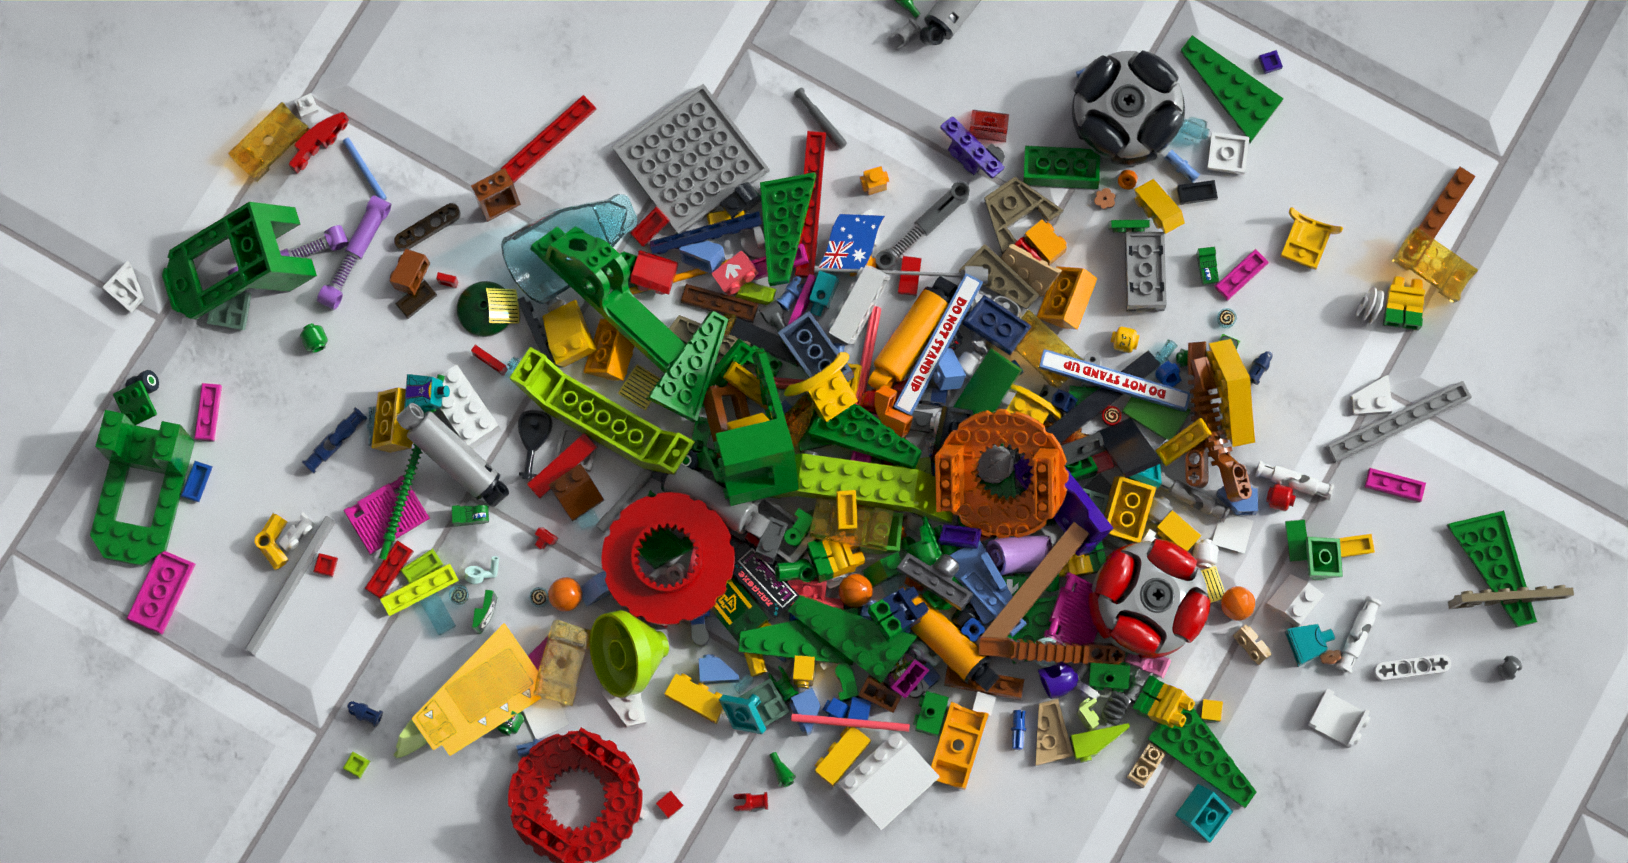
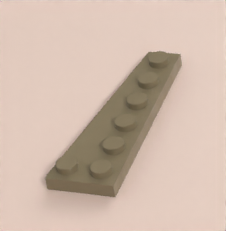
M1566 585L1554 586V589H1547V586L1535 587V590L1522 587L1517 588V591H1510V588L1499 589L1498 592H1492L1491 589H1487L1473 594V591H1463L1460 595H1455L1454 599L1448 601L1449 609L1469 608L1481 605L1482 602H1484L1485 606L1499 604L1501 601L1504 604L1519 602V599L1523 603L1567 599L1574 595L1573 587L1566 588Z

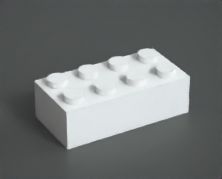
M865 265L864 268H860L856 275L858 278L856 284L850 286L847 292L849 295L847 300L842 301L838 308L839 315L837 318L834 317L829 324V328H831L829 333L848 344H853L857 340L891 276L873 266Z
M457 364L441 374L445 376L443 386L447 385L449 387L450 395L442 397L440 409L458 436L468 446L474 449L501 431L499 425Z

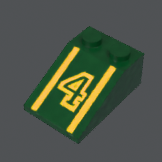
M733 576L726 585L727 590L723 597L717 598L716 605L711 610L738 642L739 632L760 628L767 621L769 622L770 619Z

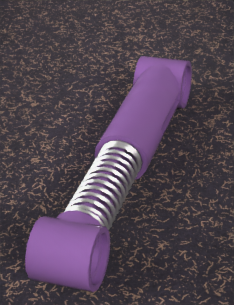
M377 196L371 197L367 204L366 212L345 249L346 256L342 259L343 262H340L341 265L337 268L338 271L332 277L333 279L329 285H324L321 288L317 302L333 310L337 309L343 297L341 292L342 286H345L344 283L348 280L347 277H350L349 274H351L350 271H353L352 268L354 269L355 262L357 263V260H361L381 222L387 218L391 210V203Z
M336 225L328 228L324 232V236H320V239L317 238V240L314 239L311 243H305L304 246L292 248V251L286 248L280 251L281 256L307 258V256L316 255V252L319 254V251L322 252L325 249H331L332 251L340 250L346 247L349 242L342 226ZM238 267L230 269L228 276L238 271Z

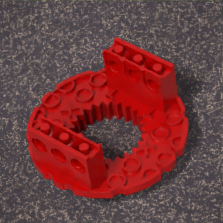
M674 492L657 493L655 497L645 496L636 500L620 513L621 516L618 520L613 521L609 528L610 535L605 537L602 547V570L606 572L605 582L609 591L622 607L629 609L630 614L637 618L644 617L646 622L658 624L666 629L668 625H677L682 620L689 622L701 617L716 605L718 597H723L727 590L726 584L733 576L735 551L734 547L730 545L731 535L724 521L714 510H709L706 503L701 500L694 501L686 494ZM661 527L664 531L668 527L672 531L677 528L679 533L684 531L685 536H690V541L694 542L693 546L697 549L695 554L698 558L694 560L697 566L692 567L694 573H688L689 579L683 578V583L676 582L675 587H672L671 584H668L667 588L663 584H660L658 587L656 582L651 583L648 577L645 578V574L641 572L642 569L638 565L640 560L637 556H640V552L637 549L643 547L641 541L646 542L645 536H652L653 530L658 533Z
M581 727L579 731H568L565 735L554 734L534 745L530 749L529 755L522 757L518 763L519 769L512 775L509 785L508 806L512 809L510 817L513 828L526 845L532 846L533 852L540 857L547 856L553 863H596L613 855L621 848L622 842L629 839L633 834V825L639 822L643 805V791L639 788L641 780L632 760L624 751H619L617 744L613 741H605L601 738V735L588 732ZM580 768L583 773L588 770L590 775L594 774L596 779H600V784L605 785L603 787L604 792H607L604 798L608 801L603 804L606 807V810H601L603 816L596 817L597 823L590 822L589 828L584 825L583 830L576 827L573 831L570 826L566 829L563 824L558 826L559 822L556 819L553 820L554 817L551 813L548 814L550 808L546 805L549 804V801L545 797L550 795L547 789H552L550 783L557 781L556 776L562 777L563 771L569 774L570 769L577 772Z

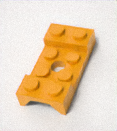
M951 702L931 765L933 770L940 776L936 780L937 782L962 790L966 789L989 713L976 712ZM954 741H962L964 748L961 751H956L953 748Z

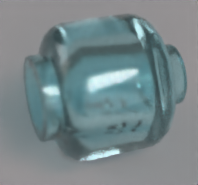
M1191 116L1189 119L1184 120L1180 132L1183 133L1184 139L1200 143L1203 139L1208 138L1210 129L1207 128V121Z

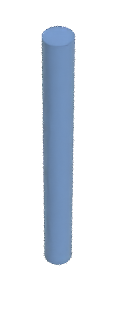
M349 137L343 140L344 145L377 197L386 200V195Z

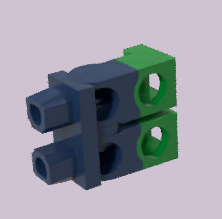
M902 587L897 592L879 600L868 608V614L876 626H879L878 629L888 643L902 632L920 623L921 618L928 613L929 609L924 602L916 606L912 602L919 596L914 587L906 590Z

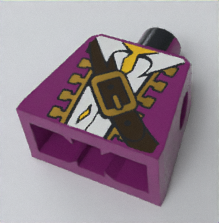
M905 652L888 674L890 687L906 699L928 673L929 669Z

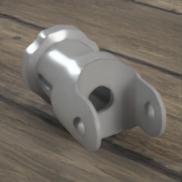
M910 18L904 27L894 31L887 40L897 34L901 39V44L895 48L897 50L909 42V38L915 33H920L921 28L915 20Z
M1141 668L1137 670L1132 678V685L1127 694H1125L1133 704H1135L1140 693H1143L1142 689L1147 680H1138Z

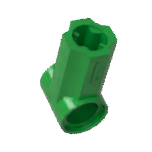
M799 559L797 562L777 563L775 575L777 581L802 580L804 582H811L816 577V570L809 560Z

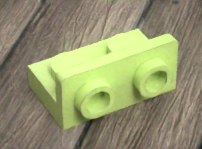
M1087 698L1080 703L1076 713L1088 732L1096 730L1099 725V717L1094 710L1090 711L1097 702L1095 698L1092 700Z

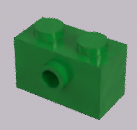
M1090 662L1089 686H1092L1094 690H1104V687L1112 688V691L1123 692L1124 689L1129 688L1130 664L1122 662L1120 664Z
M926 691L925 696L921 695L918 704L919 707H922L920 715L916 714L913 725L916 726L915 731L938 737L949 697Z

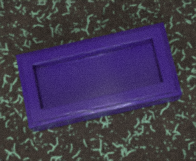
M943 524L939 543L941 545L977 549L981 529Z

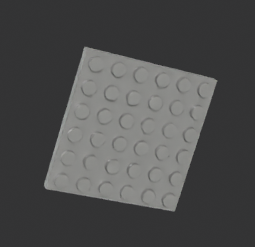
M704 84L612 147L655 206L670 220L668 223L677 234L685 232L709 213L719 208L720 202L732 194L736 187L745 182L753 184L770 172L768 166Z

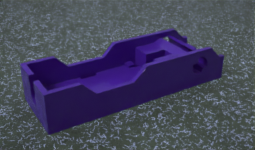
M1022 456L1014 464L1015 477L1026 490L1031 483L1030 478L1033 474L1030 473V470L1033 466H1028L1029 459H1024V456ZM1068 471L1069 480L1065 483L1067 493L1060 509L1053 518L1064 532L1075 522L1090 534L1075 553L1077 556L1090 553L1109 534L1113 527Z

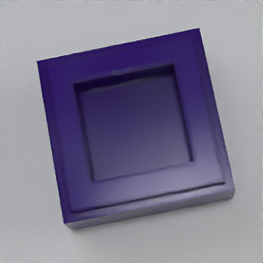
M1277 50L1259 55L1258 57L1264 74L1283 68Z

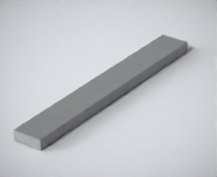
M1461 381L1326 445V448L1334 463L1339 462L1466 402L1472 396L1464 381Z
M325 516L246 646V650L249 653L256 655L333 528L335 522L332 518Z

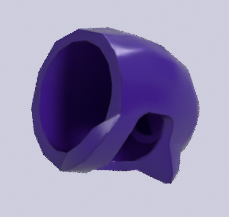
M1063 661L1058 662L1057 665L1037 670L1043 688L1050 699L1067 695L1077 686V673L1074 672L1070 665L1065 664Z

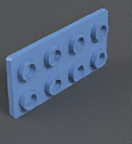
M980 540L977 549L962 548L950 555L959 564V570L955 576L960 583L959 579L974 566L1007 603L1013 598ZM974 596L970 599L983 624H987L995 619Z

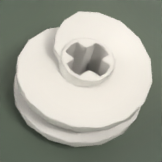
M1374 287L1370 288L1362 298L1356 310V316L1358 317L1362 310L1365 309L1362 320H1366L1372 312L1369 323L1372 324L1382 309L1383 291H1377Z

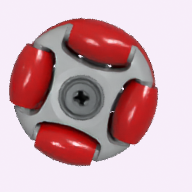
M1154 539L1152 542L1145 541L1128 544L1110 553L1106 557V562L1095 576L1092 585L1093 593L1088 595L1090 615L1095 628L1102 638H1109V642L1127 653L1138 655L1141 659L1161 658L1176 652L1185 643H1191L1202 631L1208 619L1211 600L1207 597L1208 591L1203 574L1199 567L1196 566L1197 560L1177 544L1160 539Z

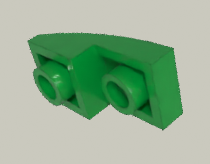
M1305 519L1285 521L1289 561L1307 560Z

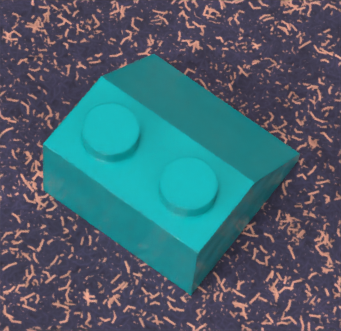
M1197 784L1175 816L1184 825L1211 843L1233 811L1213 791Z

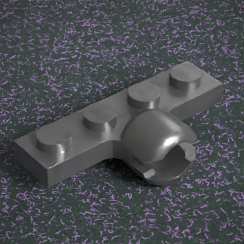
M908 553L897 567V571L960 611L964 609L973 597V593L952 580L959 570V564L947 554L940 555L936 562L930 566Z

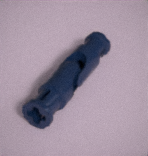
M354 407V411L337 425L335 433L328 434L313 450V454L306 461H302L313 474L323 461L326 462L340 448L343 443L342 440L350 437L356 431V427L363 420L366 421L368 419L359 409ZM327 439L335 446L331 451L324 448Z

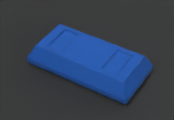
M194 461L181 497L200 502L213 466Z

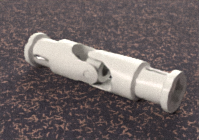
M1263 461L1259 462L1255 477L1260 476L1269 479L1273 483L1288 486L1310 495L1316 494L1325 497L1326 500H1330L1334 489V484L1329 485L1320 482L1317 478L1283 467H1273L1264 464Z
M1370 596L1365 598L1362 611H1359L1354 626L1343 647L1342 658L1335 666L1337 669L1351 674L1353 671L1351 668L1355 659H1358L1368 633L1375 621L1376 611L1382 605V602Z

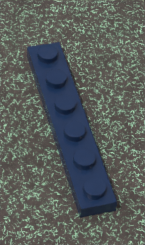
M757 211L688 230L680 234L650 241L652 254H664L670 249H680L682 246L703 242L710 238L718 239L724 234H736L746 228L753 229L762 224L760 213Z

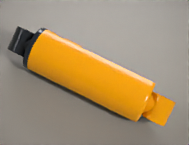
M940 276L934 282L932 288L927 286L923 289L875 359L874 366L876 369L868 380L870 386L879 390L882 386L891 388L894 381H903L931 339L958 288L956 284Z
M918 594V598L912 601L916 606L924 602L929 610L921 618V622L910 629L943 659L944 663L955 671L965 683L971 684L976 681L985 691H988L1000 678L989 667L992 658L987 655H978V645L970 641L968 636H965L940 611L934 609L921 594Z

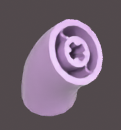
M1042 535L999 538L988 542L986 552H988L1001 576L1034 572L1051 551L1052 540L1050 536Z

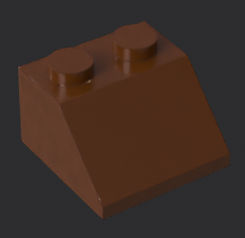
M582 464L577 465L549 484L551 491L572 522L604 501V498Z

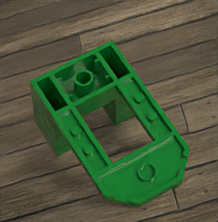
M248 202L170 249L167 256L169 262L167 268L163 269L162 278L172 310L180 312L190 319H197L248 288L290 292L316 277L317 274L312 259L281 256L276 241L280 236L301 225L296 208ZM229 238L238 271L203 291L193 259Z
M764 348L755 349L756 357L753 360L756 378L760 382L762 404L767 405L765 414L769 421L715 433L717 441L713 442L715 452L720 453L721 458H718L721 472H718L720 483L725 484V488H722L725 500L729 499L730 506L799 490L795 451Z
M105 410L95 447L109 461V466L90 533L91 538L105 559L144 566L167 550L195 443L180 424L162 421L160 429L156 430L134 425L124 413ZM130 467L165 474L151 528L116 521Z

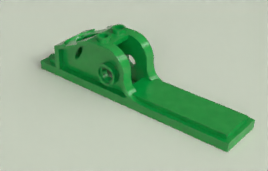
M557 226L531 245L530 250L663 373L666 372L686 344L633 296L628 287L630 270L620 253L605 240L591 236L576 226L567 233Z

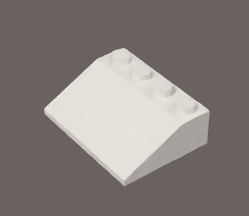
M896 731L838 784L845 794L882 830L940 776L912 745Z

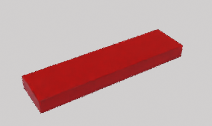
M583 433L527 485L541 499L551 490L549 487L550 483L579 465L598 447Z

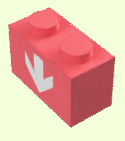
M740 251L711 274L722 290L730 296L737 293L744 284L754 280L759 272L748 256Z

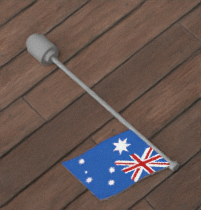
M839 214L832 227L826 253L819 268L815 266L814 273H818L819 270L822 272L858 273L860 268H864L869 261L878 229L885 216ZM965 266V270L961 269V273L880 270L885 274L961 277V281L967 273L983 281V284L988 282V269L983 268V266Z

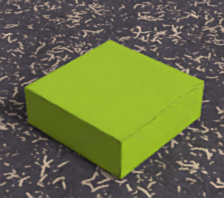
M352 752L343 769L361 779L371 761Z

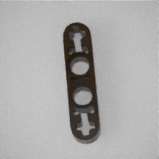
M454 203L446 204L398 233L394 238L396 247L401 251L411 249L454 223L461 216L459 207ZM449 209L456 210L454 216L449 214ZM442 213L444 214V217H445L446 220H447V221H445V222H444L443 217L440 215V214H442ZM439 218L441 223L439 226L433 227L430 224L431 220ZM419 227L425 230L422 236L414 234V231ZM409 233H411L412 237H413L415 240H413V241L411 240V238H410V236H409ZM401 238L406 240V245L400 244Z

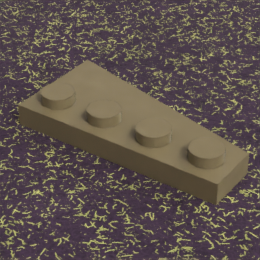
M986 244L961 267L962 270H965V266H983V268L988 269V282L983 284V286L1003 297L1009 298L1026 310L1040 296Z
M679 315L669 329L686 344L701 323ZM724 333L715 365L720 362L738 340L735 336ZM744 341V342L747 343L749 346L752 345V343L747 342V341Z

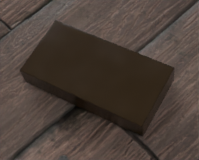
M424 280L420 284L415 296L407 294L395 304L406 318L409 319L433 300L437 294Z

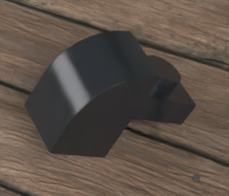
M745 182L736 187L732 194L720 202V206L733 219L744 209L748 212L761 202V196L749 182Z

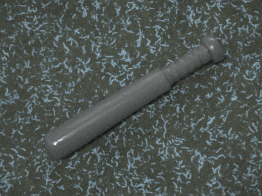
M804 88L797 89L794 93L795 97L801 99L809 109V113L823 131L826 132V135L838 149L844 148L847 142L820 109L811 102L804 93Z

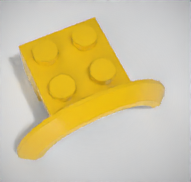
M847 352L838 353L835 360L819 373L800 383L789 385L784 395L794 396L807 391L812 399L811 404L819 418L826 422L858 402L840 370L849 360V354Z
M1015 384L1009 390V392L1016 393L1006 409L1009 413L1018 411L1031 416L1042 424L1049 413L1057 421L1063 417V414L1055 406L1037 394Z

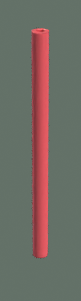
M792 714L791 717L792 722L909 732L910 724L802 714Z

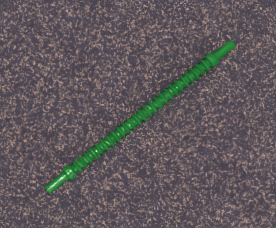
M438 374L437 379L444 382L445 376ZM414 443L415 447L411 449L413 453L410 454L411 459H408L409 464L406 465L408 469L404 470L406 475H403L404 480H401L403 484L399 486L401 488L398 491L399 496H396L398 500L394 502L396 506H393L394 512H391L393 515L389 517L391 521L387 523L389 527L386 528L387 533L385 532L383 536L385 540L379 555L380 559H387L391 543L395 541L396 536L394 534L397 533L398 522H401L399 518L403 516L401 512H404L403 506H406L404 502L408 501L406 496H409L408 490H411L409 487L413 485L411 481L414 480L413 475H416L415 469H418L416 465L419 464L418 459H421L420 454L423 453Z

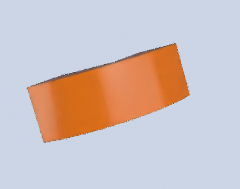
M882 386L875 393V408L879 420L903 438L909 433L913 416L894 409L893 405L897 391Z

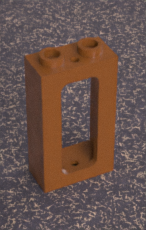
M505 168L471 185L477 203L487 222L521 205L514 184Z
M732 384L721 388L718 385L711 386L705 394L703 404L713 442L717 441L715 433L728 431L726 424L728 421L722 397L731 396L737 420L750 416L745 394ZM716 453L717 459L721 458L720 453Z

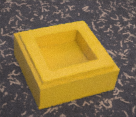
M1203 699L1201 719L1220 722L1223 702Z

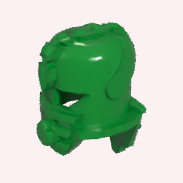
M925 516L922 517L923 525L919 527L921 540L916 542L910 536L904 537L902 548L907 551V554L909 553L931 566L942 553L936 542L939 537L935 534L936 531L933 530Z

